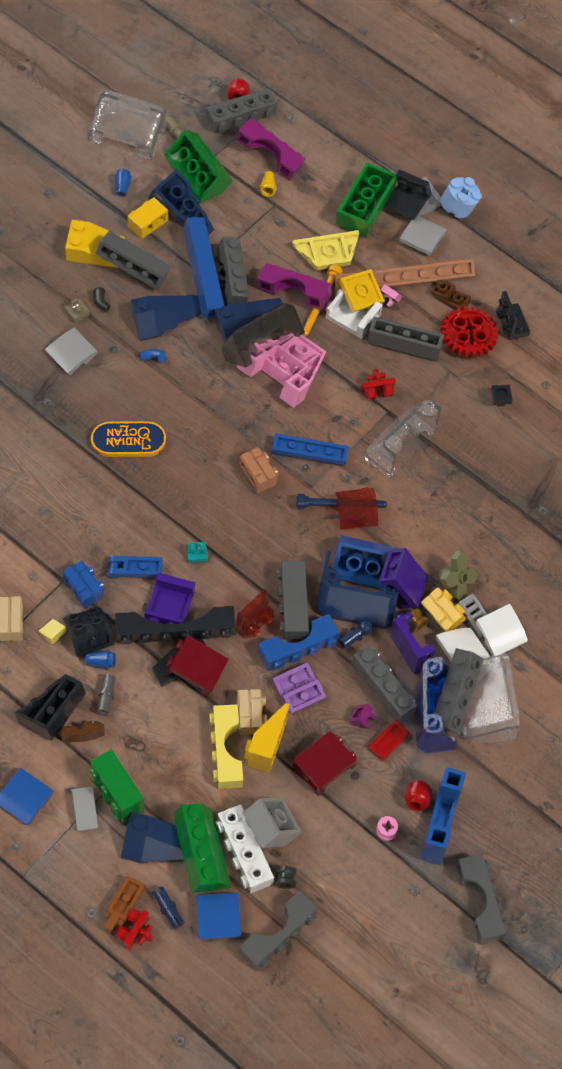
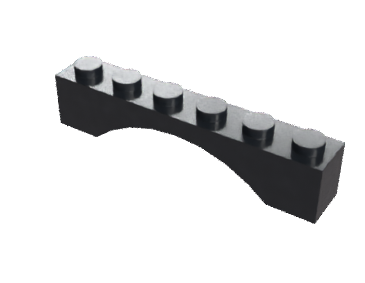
M234 606L214 607L195 620L179 624L153 622L136 612L115 613L116 638L118 643L121 642L122 644H131L135 641L150 643L153 640H161L163 642H169L172 639L184 640L187 635L192 638L200 637L201 639H210L216 636L229 638L232 635H236Z

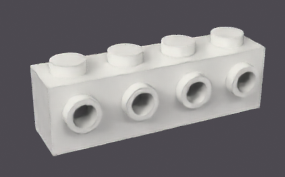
M240 804L218 813L216 826L219 833H223L226 838L224 840L225 847L234 856L232 862L235 869L240 870L242 874L240 880L244 889L248 888L251 894L273 885L274 876L260 845L256 841L255 834L246 823V818L243 814L244 810Z

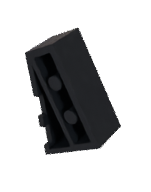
M66 674L47 687L43 694L37 698L34 697L27 706L14 712L18 723L52 741L86 695L83 684Z

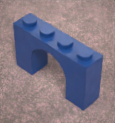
M446 767L438 790L421 860L441 865L452 830L450 827L466 772Z

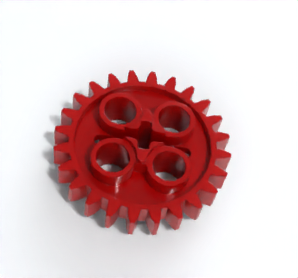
M464 306V310H461L459 307H457L456 312L451 310L450 315L446 314L445 319L442 320L440 328L441 334H444L442 343L447 344L446 349L452 348V354L458 352V357L464 354L465 359L468 358V355H471L472 359H475V355H478L480 358H482L483 353L488 355L489 350L492 351L494 346H496L499 336V327H496V321H492L493 316L487 317V311L480 313L481 308L474 311L473 306L470 310L466 306Z

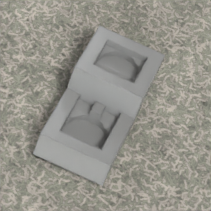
M93 787L72 789L77 831L98 828Z

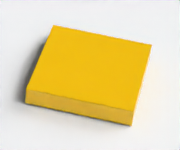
M372 269L338 280L352 313L373 307L376 301L380 304L385 302Z

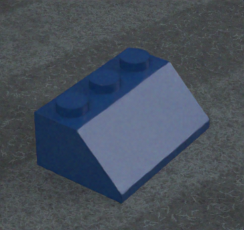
M341 535L333 569L341 574V580L380 588L381 583L379 580L389 550L397 548Z

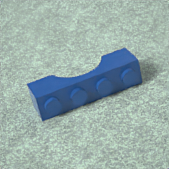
M330 614L313 620L309 636L301 642L288 643L275 636L258 643V653L267 671L272 669L278 670L286 663L297 662L305 655H313L324 647L330 648L336 645L339 641L340 633Z

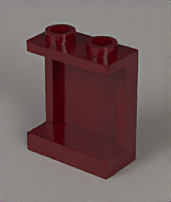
M187 635L184 640L180 639L175 647L177 653L175 657L171 655L166 664L169 667L166 674L174 673L202 689L200 694L208 697L213 691L229 658Z
M330 730L295 757L292 767L314 792L320 796L325 792L326 786L349 768L353 769L356 767L357 757L351 749H347L343 745L342 739L337 734L334 735Z

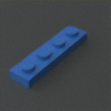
M275 433L272 453L346 466L349 446Z

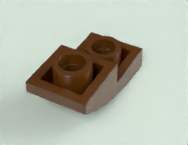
M439 280L431 290V294L456 311L457 307L464 310V306L467 307L471 302V296L456 291L455 285L443 280Z
M98 721L84 722L83 729L77 726L63 727L61 733L62 742H85L100 738L105 735V725Z

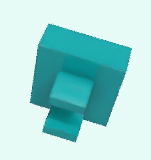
M206 542L187 543L188 564L208 562Z

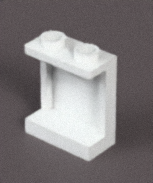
M339 289L335 299L329 301L325 308L327 311L326 319L363 339L370 330L373 317L379 318L381 316L383 305L376 301L373 307L352 313L343 290Z

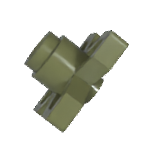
M455 551L451 558L452 567L442 568L439 573V580L442 585L451 588L452 599L455 603H459L467 597L466 584H474L478 577L475 568L467 567V556L463 551Z

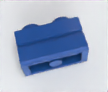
M80 561L63 571V579L82 607L87 608L103 599L105 587L100 579L96 580L93 576L95 574L90 565L86 566L83 561Z

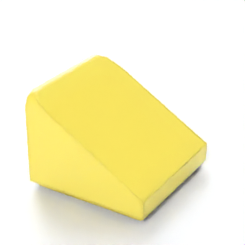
M52 619L38 633L53 645L66 634V627Z

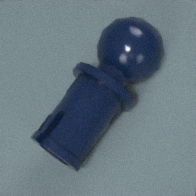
M363 620L358 624L357 628L352 627L349 633L339 638L340 645L347 649L356 641H361L363 639L362 635L367 636L372 632L373 626L371 622Z

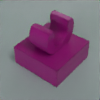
M369 704L358 705L348 722L353 726L361 725L364 729L371 728V725L367 723V719H376L375 715L371 713L374 708Z

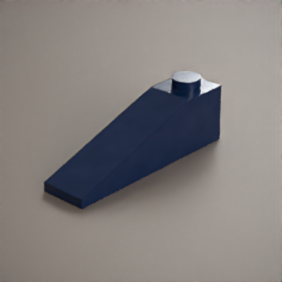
M175 169L152 190L148 199L156 198L168 209V217L182 227L187 218H205L209 236L214 231L205 211H202L197 196L191 190L192 186L189 181Z
M198 295L146 296L131 300V313L140 341L158 338L163 335V332L176 328L183 321H189L202 314Z
M280 298L230 304L215 309L214 323L228 350L248 343L254 335L260 334L265 327L272 325L286 315L287 310Z
M132 812L126 829L121 859L140 864L155 861H184L176 826L151 816Z

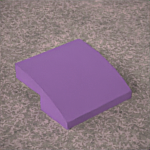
M308 662L271 679L283 703L290 704V714L326 698V694L319 680H316Z

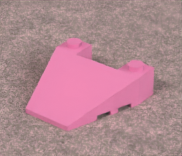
M299 332L280 336L278 340L268 339L262 344L258 342L251 344L242 351L237 368L250 377L262 370L283 385L279 398L294 408L304 401L326 351Z

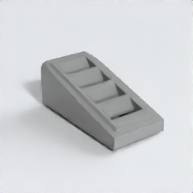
M471 594L458 604L465 610L463 614L466 617L465 621L481 638L483 634L474 620L487 615L474 594ZM475 610L476 613L471 616L470 613Z

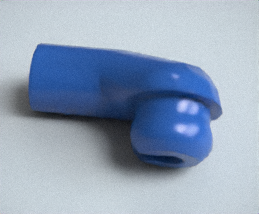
M150 349L139 353L142 362L157 357L159 363L167 360L164 350Z

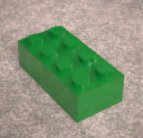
M366 162L337 210L335 224L350 231L359 230L360 235L368 237L385 208V203L396 188V174Z

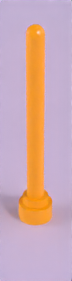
M335 264L330 265L327 271V282L331 283V287L335 281L334 275L342 274L343 272L342 268ZM313 308L302 330L303 336H308L320 312L319 309Z

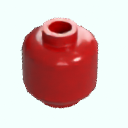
M244 79L232 80L227 91L229 100L248 95L250 93V85Z
M422 780L410 782L404 795L405 804L413 811H421L428 808L432 798V788Z

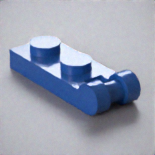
M110 556L108 561L110 565L108 577L156 578L158 573H162L163 557Z

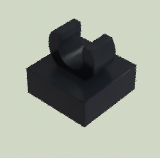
M492 385L493 405L499 407L505 406V404H512L510 385Z

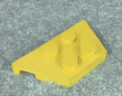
M359 230L293 240L292 245L315 270L329 269L332 264L340 267L348 266L352 262Z

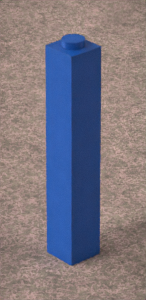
M190 217L187 218L183 231L203 318H214L215 309L224 307L205 218Z

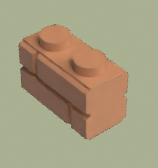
M259 447L242 454L239 458V465L257 493L275 486L279 476L276 467L270 465L267 453L262 452Z

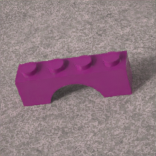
M250 118L238 131L235 140L248 150L260 147L272 152L277 160L276 171L289 181L302 168L305 158L299 152L289 147L286 142L277 138L274 133L265 129L258 121Z
M266 263L257 277L258 290L275 295L284 289H296L305 295L307 306L319 310H324L332 296L331 283L312 278L309 275L296 273L293 270H287L277 265Z

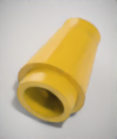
M271 171L264 173L259 187L262 195L266 197L273 196L277 191L274 173Z

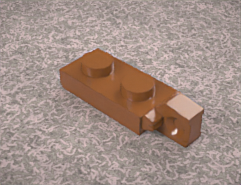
M130 876L126 877L106 910L105 919L108 921L104 926L105 932L112 935L117 925L121 927L126 922L130 910L134 909L146 889L145 884Z

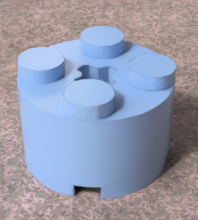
M458 177L452 179L441 197V204L446 212L454 213L457 218H466L473 212L482 198V194L472 178Z

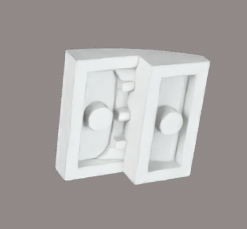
M510 604L476 620L478 628L485 637L484 642L494 658L528 641L524 629Z
M459 628L436 635L437 642L450 661H452L456 648L474 652L484 658V660L490 658V655L471 628Z

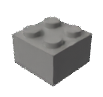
M283 798L259 799L243 812L247 825L252 829L257 843L262 848L286 846L302 833Z

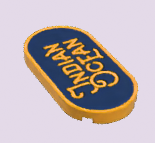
M104 422L93 430L91 444L93 449L104 457H152L164 449L166 434L164 429L154 422Z

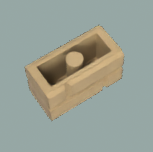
M20 596L11 598L0 597V641L23 640V602Z
M260 689L238 690L239 734L254 735L267 721V715H263L262 709L266 708V696H262Z

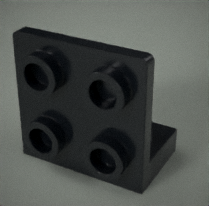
M399 169L396 173L398 185L385 203V208L415 220L432 194L430 182Z
M503 291L496 314L497 318L501 319L504 334H507L509 340L529 336L530 330L519 303L512 304L507 291Z
M92 607L86 611L73 613L63 618L77 657L115 645L110 624L101 607Z

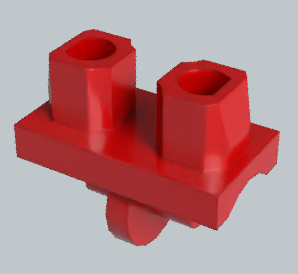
M373 369V375L367 376V380L370 382H364L360 386L361 392H364L367 400L377 398L376 389H382L383 397H391L394 395L395 377L383 379L386 378V374H379L378 369Z
M131 909L126 921L134 925L130 931L121 926L117 931L116 938L124 943L125 949L130 951L139 936L140 938L137 943L141 946L145 940L152 942L154 936L150 934L153 929L151 925L148 924L144 930L145 925L150 919L148 911L143 910V912Z

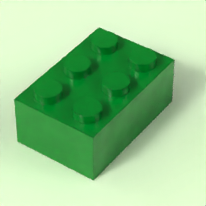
M110 749L91 760L90 780L95 788H100L102 792L100 795L105 804L109 803L112 807L111 813L115 820H120L125 825L129 822L132 812L144 814V798L114 751Z

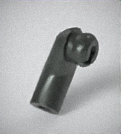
M97 287L93 291V303L104 312H108L111 305L104 300V293L106 291L102 287Z

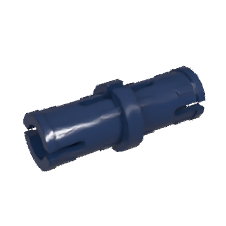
M163 886L158 888L160 894L157 889L154 890L152 895L160 905L161 913L166 915L173 930L178 928V924L181 927L185 921L175 908V902L171 901Z

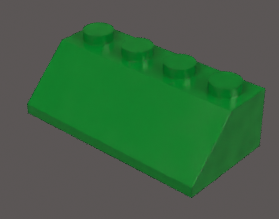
M185 129L164 154L173 168L177 169L192 186L191 190L197 196L199 203L222 194L233 182L198 133Z
M201 803L181 805L173 816L191 894L230 889L231 884L213 809Z

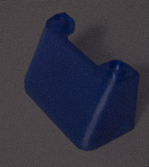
M443 657L428 659L424 663L416 683V745L424 753L457 750V740L455 737H450L447 734V731L444 729L443 719L439 715L434 714L437 707V696L441 695L450 667Z

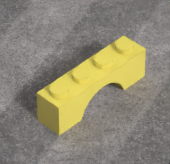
M238 705L213 706V713H209L210 725H214V732H211V744H215V751H212V763H216L217 770H213L214 782H218V789L243 788L242 761L230 756L224 746L227 738L239 729Z

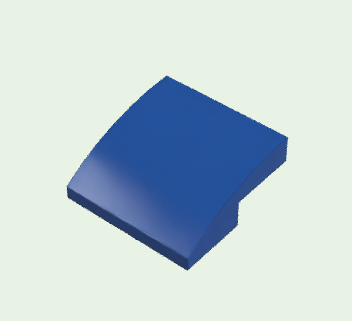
M20 768L0 793V806L26 825H30L40 808H44L54 790L23 768Z
M239 892L197 895L199 939L241 937Z

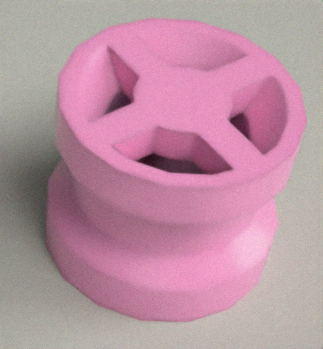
M390 816L382 817L376 828L377 836L383 841L393 840L398 830L397 821Z

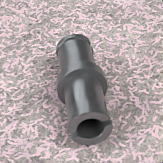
M105 674L103 676L102 688L98 693L100 699L97 713L100 715L110 714L111 700L114 699L115 695L113 690L116 676L112 674Z

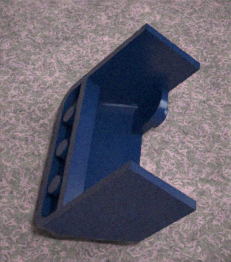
M327 551L316 607L317 613L322 617L330 614L332 619L356 624L367 620L371 622L373 627L389 628L393 623L399 595L393 585L382 586L381 584L379 592L340 585L341 574L337 570L328 568L331 551Z

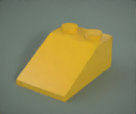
M72 220L65 247L66 261L119 268L95 254L100 241L109 230L91 222Z
M285 703L254 733L252 740L248 739L244 759H247L246 767L270 774L288 720L290 704Z

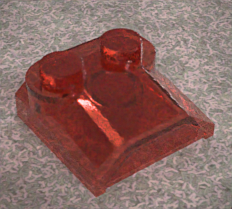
M364 487L362 489L335 493L338 503L340 530L378 526V509L374 488Z
M263 589L237 614L236 632L241 636L248 638L256 637L261 631V627L264 624L268 625L274 619V610L269 606L267 590Z

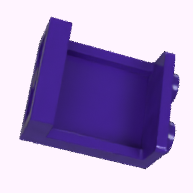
M406 548L389 550L379 582L382 586L393 585L403 597L400 605L403 609L417 608L428 575Z
M158 573L156 585L144 618L162 624L185 623L194 597L196 582Z
M402 613L395 618L390 637L415 675L431 667L435 648L432 644L423 648L419 646L409 630L413 618L412 613Z

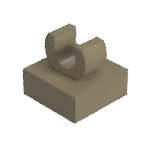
M76 298L70 301L69 305L65 306V312L74 323L90 315V311L81 299Z

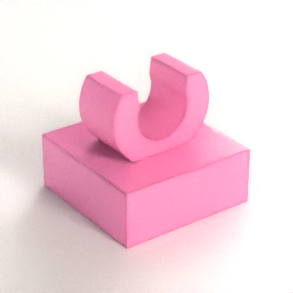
M385 284L381 288V291L385 293L382 294L383 298H389L387 304L389 307L394 304V300L399 302L403 297Z

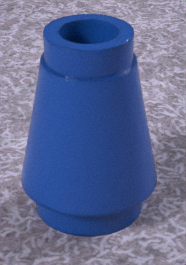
M119 169L115 174L116 195L123 197L127 195L132 179L129 170Z
M106 650L86 654V665L108 670L115 667V652Z

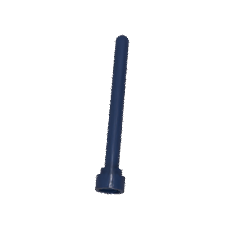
M297 494L296 508L305 509V507L386 508L387 502L383 500L309 498L305 494Z

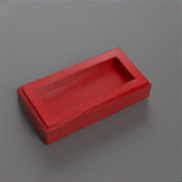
M395 720L368 746V749L383 762L410 736V732Z

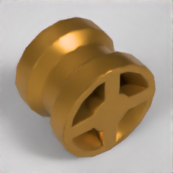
M419 608L411 611L413 615L411 630L414 633L423 629L429 622L427 617L421 615L422 612Z

